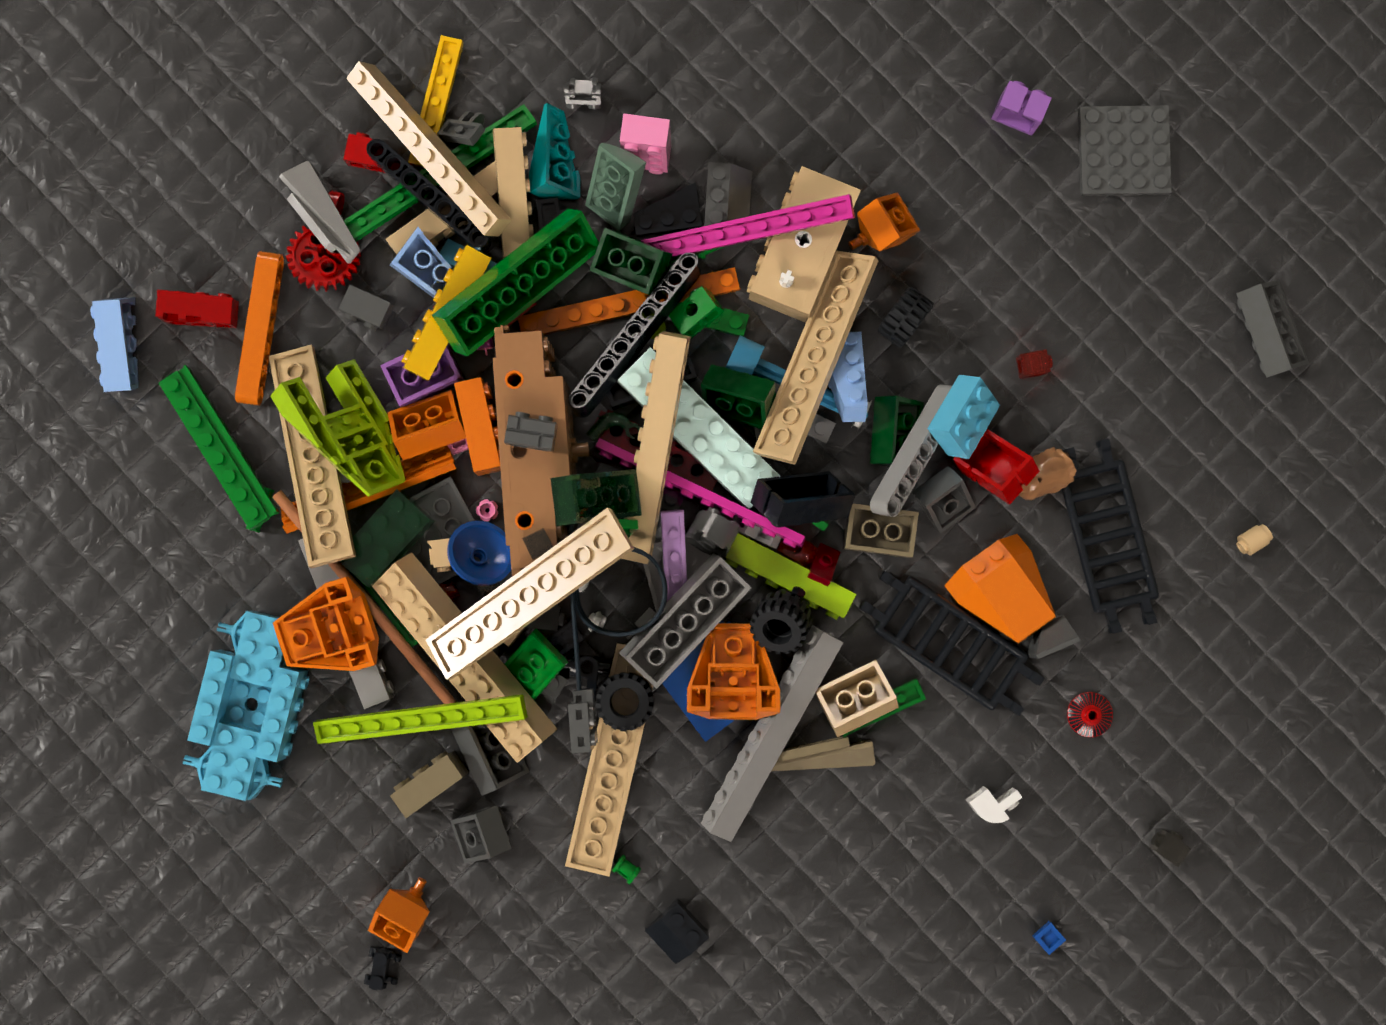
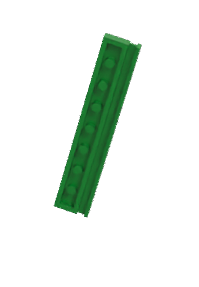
M184 365L181 370L175 371L160 381L159 385L248 529L254 530L271 519L273 515L280 513L191 369Z

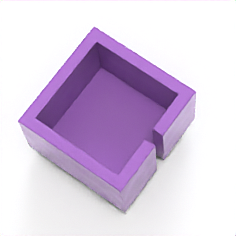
M1009 81L999 98L991 119L1032 136L1044 118L1051 97L1041 90H1028L1022 82Z

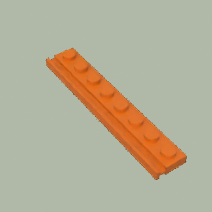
M446 445L406 460H400L406 481L369 497L352 482L341 483L347 511L456 469L450 448ZM296 501L292 502V504L297 508ZM281 509L283 529L286 534L299 530Z

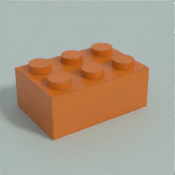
M452 390L387 412L393 442L402 460L466 439L460 408Z

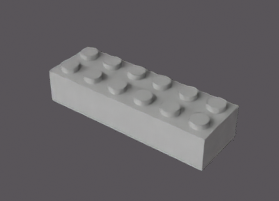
M713 553L666 602L664 611L659 619L646 630L637 633L619 654L657 689L746 595L751 587L720 556Z

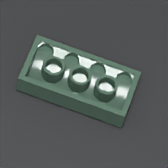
M601 143L598 147L585 206L620 231L631 220L646 162L625 149Z

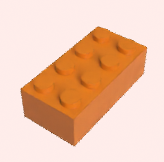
M481 377L454 383L474 473L481 476L501 471L498 427H495L494 421H497L495 407H493V404L490 405L489 399H493L490 385H488V382H484Z

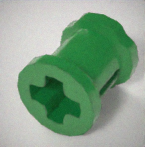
M623 854L611 871L619 873L630 885L640 872L641 867L634 866Z

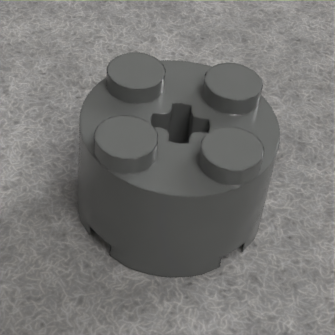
M709 507L707 511H698L686 534V538L690 537L689 542L700 551L708 555L715 552L721 558H725L739 533L738 528L740 525L734 520H727L720 516L721 513L715 508Z

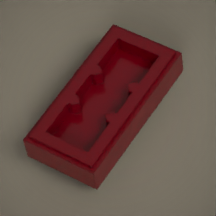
M820 543L807 577L828 587L841 552Z

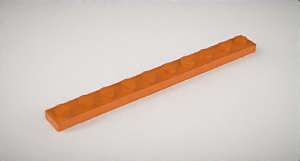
M735 267L700 275L680 302L686 300L694 289L701 286L710 290L714 296L740 291ZM638 290L628 291L523 315L518 319L521 332L542 331L544 335L634 315L649 295Z

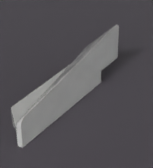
M305 161L281 173L280 179L293 192L287 198V201L325 249L331 253L337 250L345 262L351 263L359 254L360 248L311 163Z

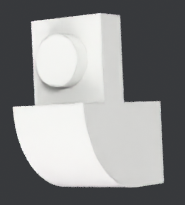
M983 786L968 797L966 801L974 812L984 820L991 823H1001L1010 819L1005 810L1008 809L1010 811L1019 804L1018 800L1022 796L1012 787L995 799L990 791Z

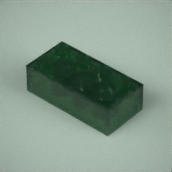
M636 469L550 478L556 526L588 522L606 508L612 509L617 519L642 515Z
M396 489L352 537L356 557L339 562L365 586L373 588V584L407 553L435 520L403 491Z

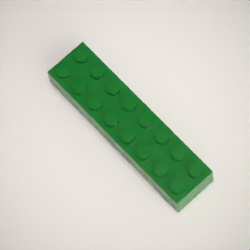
M566 209L432 314L456 353L469 356L494 336L495 327L508 325L595 255L599 242L583 212Z

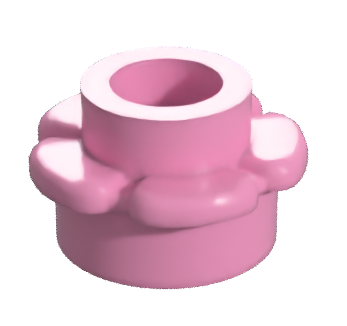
M488 499L482 500L476 508V513L480 516L481 520L488 522L490 519L497 517L498 505Z

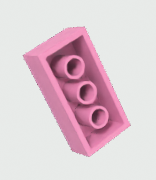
M623 114L620 146L622 149L646 162L644 170H649L652 174L668 173L671 152L670 120Z

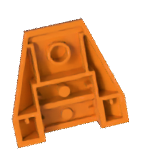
M1018 534L997 540L962 565L944 585L960 606L1018 644L1056 617L1032 551Z
M348 576L323 584L273 622L284 660L288 667L356 671L377 664L379 636L365 594Z
M718 623L706 636L687 687L688 713L707 719L757 720L780 713V688L765 647H760L758 645L759 641L753 639L754 634L750 632V624Z

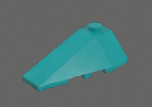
M548 103L544 104L529 170V193L543 199L557 197L559 200L579 199L580 174L579 170H575L573 163L575 154L574 151H570L568 143L570 133L563 110Z

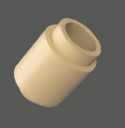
M1264 524L1260 526L1255 525L1237 537L1238 542L1236 545L1241 553L1252 555L1270 544L1273 535Z

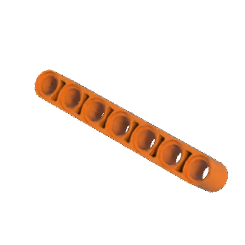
M259 251L256 257L235 391L237 403L260 406L263 401L284 267L283 254Z

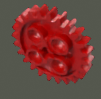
M302 226V234L295 231L297 240L290 238L292 246L286 248L289 253L286 255V259L290 262L288 263L289 270H293L292 275L294 278L298 277L300 284L306 281L308 289L314 284L316 291L321 286H324L327 292L330 285L337 290V283L345 286V278L352 280L350 272H358L357 267L354 265H360V260L358 259L361 256L360 252L351 263H347L340 253H331L322 244H313L318 239L310 229ZM307 258L313 259L311 263L303 262ZM327 267L334 268L331 272H324Z

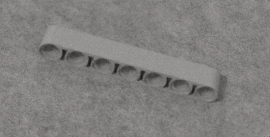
M938 385L929 398L870 501V509L874 514L895 517L902 509L938 446V442L927 428L950 391L951 385Z

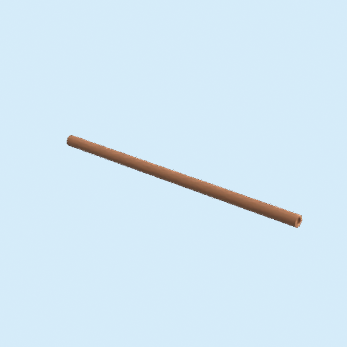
M280 490L272 498L302 533L297 508ZM341 561L328 564L339 578L348 576L366 596L372 618L444 704L455 703L454 697Z

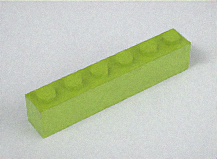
M739 533L725 557V562L736 569L738 565L746 568V574L756 579L758 575L765 578V584L775 589L781 586L791 592L793 587H801L805 591L804 599L809 601L810 607L816 610L818 607L827 610L825 614L835 620L839 617L845 618L856 596L855 593L832 581L827 587L808 578L809 569Z

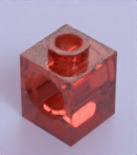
M1047 349L1023 353L1016 357L1019 379L1046 375L1051 372L1050 368L1053 367L1052 357L1047 354Z
M782 540L777 550L806 568L814 560L818 548L805 540L801 552L796 554V550L800 546L796 545L793 548L784 544Z

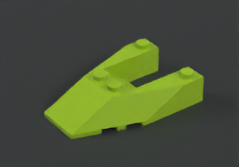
M355 359L336 365L326 377V380L344 408L342 410L323 416L300 377L280 383L270 397L281 415L338 471L368 497L406 481L399 455L396 456L393 437L388 425V414Z

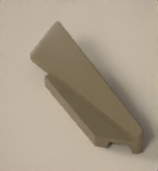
M841 736L785 748L772 771L875 765L873 742L865 740L849 744L848 737Z

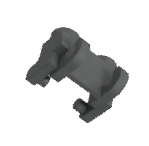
M571 78L570 82L565 83L564 95L567 108L575 109L579 105H588L589 109L601 108L602 89L601 83H598V78H593V80Z

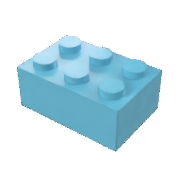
M958 375L927 429L948 456L970 459L1000 404L981 377Z

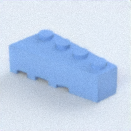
M419 227L415 229L390 263L391 267L433 298L438 289L443 290L446 284L443 280L449 268L452 269Z
M135 297L92 301L90 312L95 321L93 335L98 344L96 357L97 362L101 366L99 380L104 392L128 391L138 388L137 358L133 357V352H135L137 347V339L132 335L133 325H136V316L131 314V305H135Z
M849 332L828 383L829 388L833 392L834 401L842 422L866 421L868 403L861 332Z

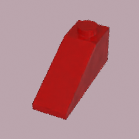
M357 132L356 135L349 134L343 158L348 166L386 173L367 154V144L373 139L361 132ZM378 148L375 150L374 156H380L384 149ZM394 163L391 166V170H398L401 163Z

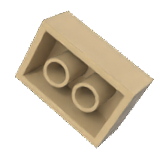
M876 660L819 687L815 692L837 737L899 708L897 697Z

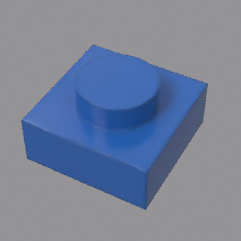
M1050 921L1032 935L1048 955L1066 941Z

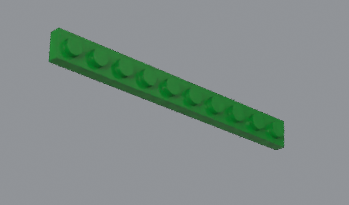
M523 104L487 127L474 146L461 144L451 152L468 170L494 153V128L521 127L522 132H527L536 126L537 122ZM425 168L419 171L438 189L441 187ZM410 178L407 185H414L418 178ZM398 185L343 221L357 242L419 201L401 185ZM433 192L426 193L424 198Z

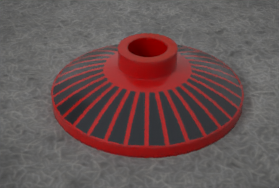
M1085 692L1077 695L1070 702L1067 710V719L1069 725L1077 734L1084 737H1097L1105 733L1110 727L1113 712L1110 703L1105 697L1094 692ZM1091 711H1094L1096 716L1091 720L1088 715Z

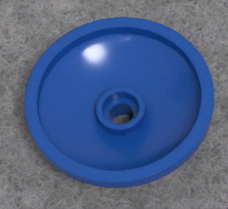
M471 521L459 526L451 535L447 545L448 560L456 574L465 581L481 586L493 585L502 581L511 571L510 547L506 546L505 532L496 525L485 521ZM474 557H478L480 562L476 561Z

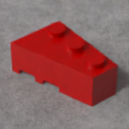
M157 289L155 317L171 325L237 328L239 302L232 298V295L219 293L218 296H214L204 292L187 293Z

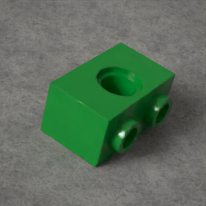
M701 286L694 289L686 300L678 303L669 317L682 335L691 336L692 339L722 314L724 309L712 292ZM698 307L697 313L692 315L694 308Z

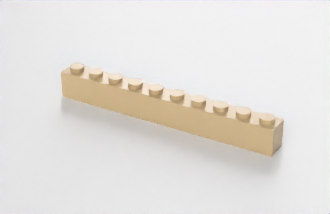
M358 61L346 79L484 236L499 237L512 219L382 72L373 64Z
M666 331L659 333V336H656L654 340L653 350H656L655 359L651 360L649 373H653L652 380L647 383L645 395L649 397L647 405H644L642 410V418L645 419L644 427H640L638 433V441H641L640 450H636L634 456V463L637 464L636 472L632 473L630 480L633 491L627 498L626 507L630 508L629 515L624 518L627 520H638V530L629 537V540L633 547L639 548L651 556L653 555L691 336ZM632 551L621 558L643 564L650 562L645 556Z

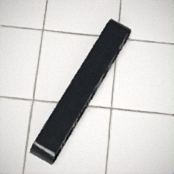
M373 139L367 144V154L373 162L468 245L479 252H485L491 247L490 236H485V241L482 244H475L476 237L483 234L459 206L384 141ZM378 148L384 149L380 156H374L375 150ZM394 163H401L398 170H391V166ZM410 178H418L414 185H407ZM434 192V197L431 200H425L424 196L426 193ZM450 206V213L442 215V208ZM461 221L468 222L467 228L463 230L458 229V224Z

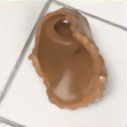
M1052 447L1041 452L1039 455L1033 456L1040 472L1027 486L1022 485L1023 491L1019 496L1025 500H1034L1048 493H1056L1062 488L1067 487L1071 482H1074L1076 468L1068 453L1063 452L1062 449Z

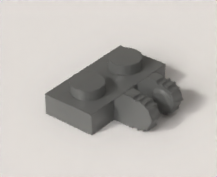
M465 111L458 120L448 119L438 131L437 136L442 141L474 146L485 132L483 127L485 117L479 112L474 114L471 111Z

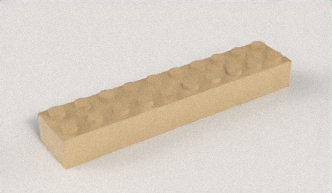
M411 552L396 561L372 587L440 669L426 639L454 620L462 612ZM493 650L452 680H449L466 701L523 694L528 715L525 720L485 724L517 763L557 730L556 726Z

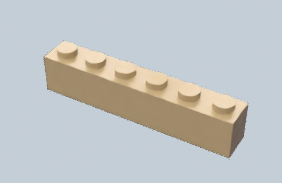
M521 127L493 129L498 203L512 219L501 233L503 259L534 235L533 224L528 222V215H532L531 201L527 202L526 192H530L529 178L525 179L524 169H528V156H523V146H527L526 132H522Z
M494 161L474 175V178L496 201L498 199ZM446 206L442 208L441 214H449L451 207ZM427 209L386 238V241L397 255L417 227L421 229L435 248L440 240L444 237H451L455 232ZM461 221L458 224V227H460L461 225H468V222Z

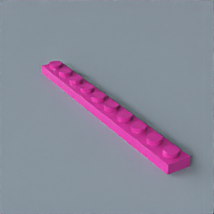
M848 194L640 241L673 253L672 258L684 253H697L854 219L855 215L852 197Z
M599 438L596 444L597 449L600 451L599 455L609 460H612L614 457L620 460L619 464L627 469L637 468V464L634 463V454ZM667 471L665 487L672 489L673 486L681 489L680 493L690 499L693 496L702 499L701 504L711 508L716 506L722 509V514L733 518L735 515L741 518V523L754 528L756 525L762 528V533L769 537L775 538L777 535L783 538V543L795 548L796 545L802 547L805 541L804 535L785 526L782 528L775 527L766 517Z

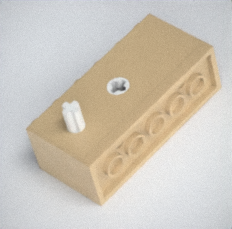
M802 166L800 172L795 171L789 188L791 193L786 192L781 209L848 194L852 197L854 208L861 190ZM848 220L768 237L764 248L766 254H761L756 264L755 272L758 273L756 276H751L747 286V292L750 293L749 300L806 323Z

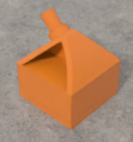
M897 192L876 198L857 212L860 233L857 234V238L851 240L848 244L852 250L861 245H869L878 251H883L901 245L921 230Z
M418 878L416 884L410 890L389 889L376 909L368 931L408 953L420 934L430 912L421 897L423 894L422 890L427 881L423 878Z

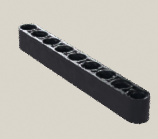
M684 253L678 258L571 392L569 403L577 417L585 418L594 411L699 278L701 270L695 254ZM634 333H640L637 336H632ZM621 350H626L624 353H618ZM607 367H613L611 370L605 371ZM599 384L596 388H591L592 385ZM585 401L583 405L577 406L579 402Z

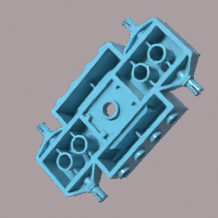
M251 610L246 611L233 625L221 622L218 624V632L231 635L235 653L225 650H212L209 653L187 741L207 745L210 748L199 758L185 755L183 761L184 765L197 768L202 791L246 801L256 798L265 785L281 788L283 784L281 783L283 778L271 776L269 773L268 760L278 762L286 759L291 754L293 743H290L292 734L296 733L298 727L296 717L304 704V699L301 697L303 690H306L308 687L309 676H307L308 670L286 666L273 626V622L280 617ZM250 698L256 699L258 703L257 709L254 711L247 707V701Z

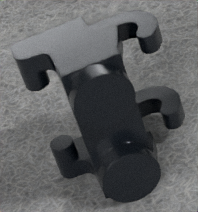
M370 946L369 957H374L371 974H365L364 984L369 985V988L372 990L386 989L387 983L385 982H391L392 985H396L398 978L387 976L390 959L400 962L402 955L395 954L393 951H389L388 948Z

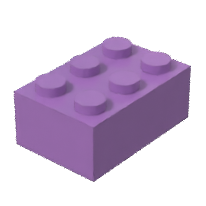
M448 344L428 381L403 369L405 363L401 362L404 354L380 365L400 407L432 397L453 387L456 382L465 381Z

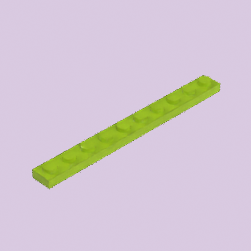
M522 694L319 719L313 722L317 744L518 721L525 720L528 715Z

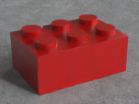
M988 429L983 434L970 459L953 458L962 474L975 482L977 481L979 485L1009 505L1023 491L1022 485L1027 486L1040 472L1033 457Z

